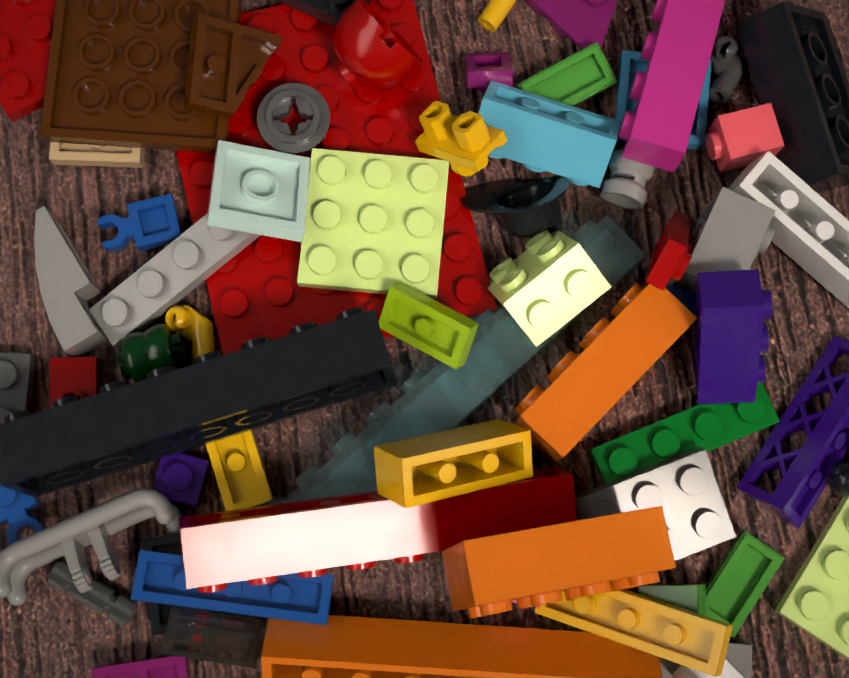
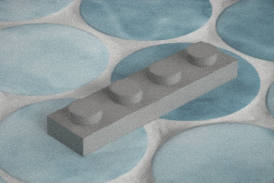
M207 213L92 306L89 311L111 344L116 347H122V340L126 335L144 330L261 235L206 225Z

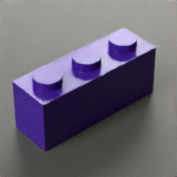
M758 269L697 273V319L695 320L693 368L697 404L755 402L757 383H765L764 356L760 355V352H768L769 348L767 323H763V319L772 318L770 289H762Z

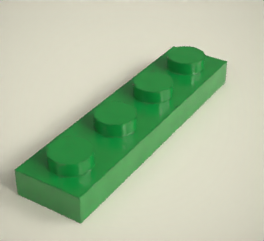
M757 383L755 402L696 405L588 451L602 484L697 447H702L706 449V452H709L780 422L763 383Z

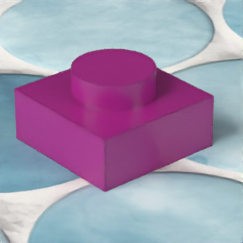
M509 52L465 54L467 88H476L479 91L486 92L491 80L513 87V68Z

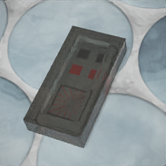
M171 605L161 638L159 653L255 668L264 643L267 621Z

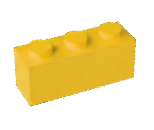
M501 419L374 446L377 494L404 508L533 477L531 430Z

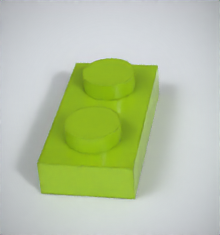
M401 282L390 286L379 320L380 329L455 370L465 364L479 323Z

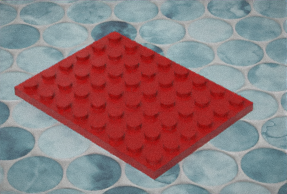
M372 0L369 4L386 20L385 23L394 32L397 31L411 45L423 60V64L408 80L388 90L373 89L363 82L358 87H355L342 76L337 69L342 61L334 50V26L285 4L242 13L240 25L282 36V43L272 53L262 68L264 69L255 84L248 89L245 99L235 114L231 116L228 142L275 151L262 139L257 125L259 105L263 98L274 88L288 83H300L317 90L329 107L331 122L326 139H323L315 148L443 160L420 152L415 143V140L424 132L419 116L433 102H441L414 0ZM293 104L290 118L282 119L281 122L288 123L292 135H296L299 123L306 122L308 119L301 118L296 104ZM176 151L190 215L194 225L208 213L215 153ZM305 151L296 154L299 156L309 157L311 162V151ZM449 162L437 299L434 300L468 318H474L496 312L497 306L494 296L487 289L491 284L471 210L466 209L461 203L462 197L466 196L462 177L454 173ZM264 235L259 236L206 279L224 355L242 350V344L251 339L269 337L270 340L287 336L291 328L303 323L315 322L320 326L336 321V316L339 313L352 308H363L364 312L374 309L379 323L387 295L299 287L297 279L302 241L297 242ZM381 329L384 340L395 338V336Z

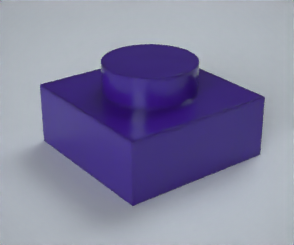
M181 453L161 458L152 489L162 493L169 500L199 507L210 471L211 461Z

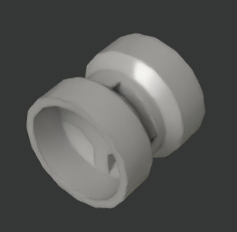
M616 150L612 153L608 165L611 170L610 178L603 182L600 197L604 201L618 207L634 210L642 209L647 198V191L645 190L646 181L653 177L655 167L622 158L623 150Z

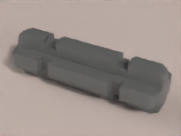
M61 561L55 564L48 575V585L60 592H63V590L65 592L69 591V597L99 614H102V612L108 613L107 618L119 625H126L132 620L138 608L136 601L131 600L124 594L117 596V590L92 577L93 589L80 593L73 582L67 562Z

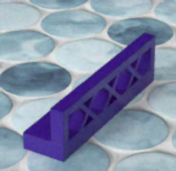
M837 336L832 338L784 412L780 422L777 423L737 485L741 493L771 507L784 522L798 529L830 480L828 477L829 469L837 462H841L849 451V372L834 377L831 369L841 353L849 355V341ZM830 391L832 402L828 408L810 415L807 406L813 396ZM805 429L808 439L803 447L785 453L783 443L788 435ZM777 468L781 469L783 478L773 494L756 487L764 472Z

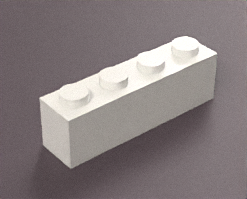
M767 151L749 163L728 189L776 210L769 225L775 228L771 241L849 308V220L771 152Z

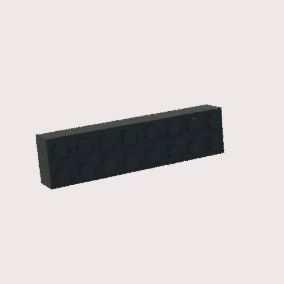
M352 308L339 313L336 316V321L320 326L315 322L303 323L291 328L289 335L278 339L270 340L269 337L251 339L242 344V350L226 355L220 351L206 353L195 358V364L177 370L174 366L154 369L147 373L148 379L132 384H129L128 381H116L100 387V393L81 399V396H67L57 399L51 403L52 408L35 414L30 410L11 413L3 418L4 423L0 424V485L36 498L395 386L397 384L375 310L372 309L364 312L363 308Z

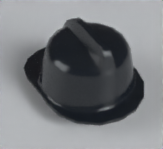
M557 176L532 180L491 181L467 190L466 196H463L461 199V203L466 209L473 212L494 214L501 227L512 236L532 238L545 230L552 233L562 229L563 220L560 197L568 190L569 181L564 177Z

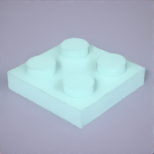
M218 140L206 225L301 242L305 232L310 158Z

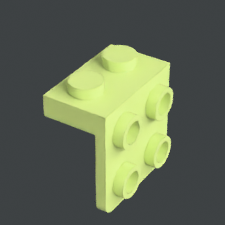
M545 230L536 234L526 243V251L513 261L512 259H507L501 262L489 275L491 277L489 280L491 285L487 289L505 307L536 347L611 288L581 245L559 230L552 233Z

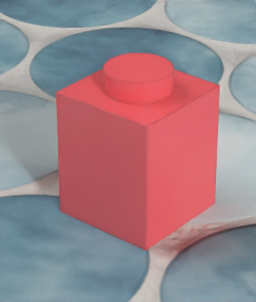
M771 103L719 115L709 127L705 136L708 156L711 160H716L720 173L745 167L767 151L776 156L785 146Z

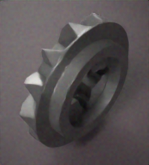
M300 83L283 84L271 90L261 101L257 112V125L262 139L275 151L293 155L305 151L312 152V148H315L323 139H326L331 122L329 107L323 96L314 88ZM293 104H296L300 117L308 119L306 122L299 123L296 135H292L288 123L281 122L282 119L290 118Z

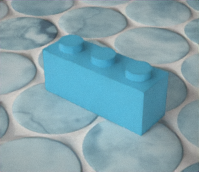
M492 80L484 94L478 113L482 114L486 125L504 130L508 140L503 146L491 151L488 157L495 159L504 157L522 163L524 167L531 171H547L565 177L572 184L578 186L591 185L600 188L621 121Z

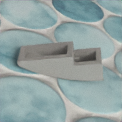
M43 206L36 210L34 230L35 266L41 298L51 327L64 352L73 357H80L108 340L90 313V307L86 302L102 291L58 218Z

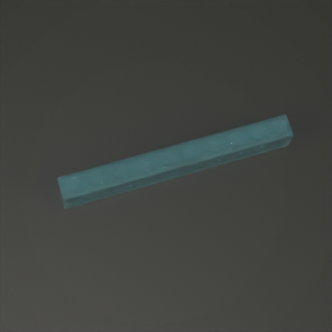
M608 214L597 224L592 219L588 220L571 237L581 245L610 284L611 288L609 290L630 273L645 256L642 250ZM609 290L537 347L530 341L504 306L495 314L491 309H488L475 320V322L479 323L463 366L455 370L439 361V364L427 374L422 370L416 372L401 386L405 394L394 404L390 405L387 401L382 402L365 418L370 424L357 436L352 432L347 433L330 449L335 455L321 468L316 463L312 464L294 481L299 488L285 500L279 494L266 505L376 491L374 446L456 428Z

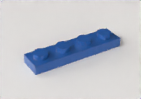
M140 550L130 599L140 602L327 626L334 575L324 574L318 577L302 578L298 577L297 573L278 575L277 581L266 585H250L247 580L227 583L228 587L218 592L200 593L197 591V588H186L183 555Z

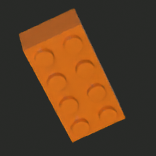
M636 283L610 311L615 319L610 322L604 316L578 344L584 351L577 356L571 350L547 376L552 384L546 390L537 384L516 407L515 411L520 417L514 424L531 430V444L552 464L564 458L697 319L666 288L662 291L648 284L643 289Z
M662 506L464 540L442 551L453 612L468 609L470 619L513 610L512 600H517L518 609L563 601L561 591H564L566 600L611 592L612 590L618 591L660 582L658 572L676 568Z

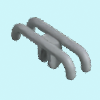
M139 488L121 494L18 540L0 552V598L7 597L10 604L14 606L22 605L27 599L25 582L28 575L35 569L64 556L78 591L84 593L93 589V582L84 547L93 545L103 574L109 580H113L121 576V570L110 539L111 535L152 517H156L160 524L166 525L172 534H179V517H183L178 507L169 502L162 493L154 489Z

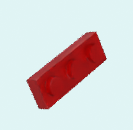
M674 210L653 249L645 282L664 291L670 278L676 281L680 280L692 258L690 252L693 247L691 242L694 235L689 233L691 218Z

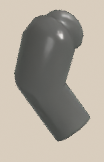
M727 36L720 37L714 41L710 57L715 80L709 89V99L719 105H724L728 102L744 71L742 59L737 52V42Z

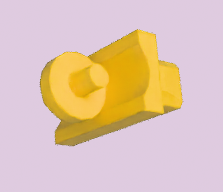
M435 101L419 116L424 132L415 140V143L420 152L450 162L454 173L468 177L485 168L491 151L503 146L508 140L504 130L486 125L482 114L469 111L456 116L451 113L448 104Z

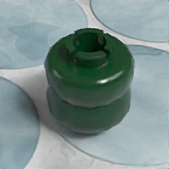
M157 324L145 332L126 335L122 340V352L116 353L117 363L124 364L119 367L122 376L127 381L132 378L134 382L148 379L147 373L165 366H174L176 370L184 368L183 360H189L190 356L188 349H183V346L187 345L181 332L173 334L166 324Z

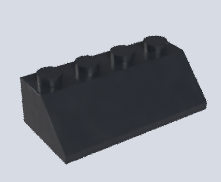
M782 1L736 26L741 40L738 45L739 52L743 60L749 65L754 81L751 86L753 95L760 105L772 104L785 145L777 153V156L784 165L817 193L849 185V86L825 13Z

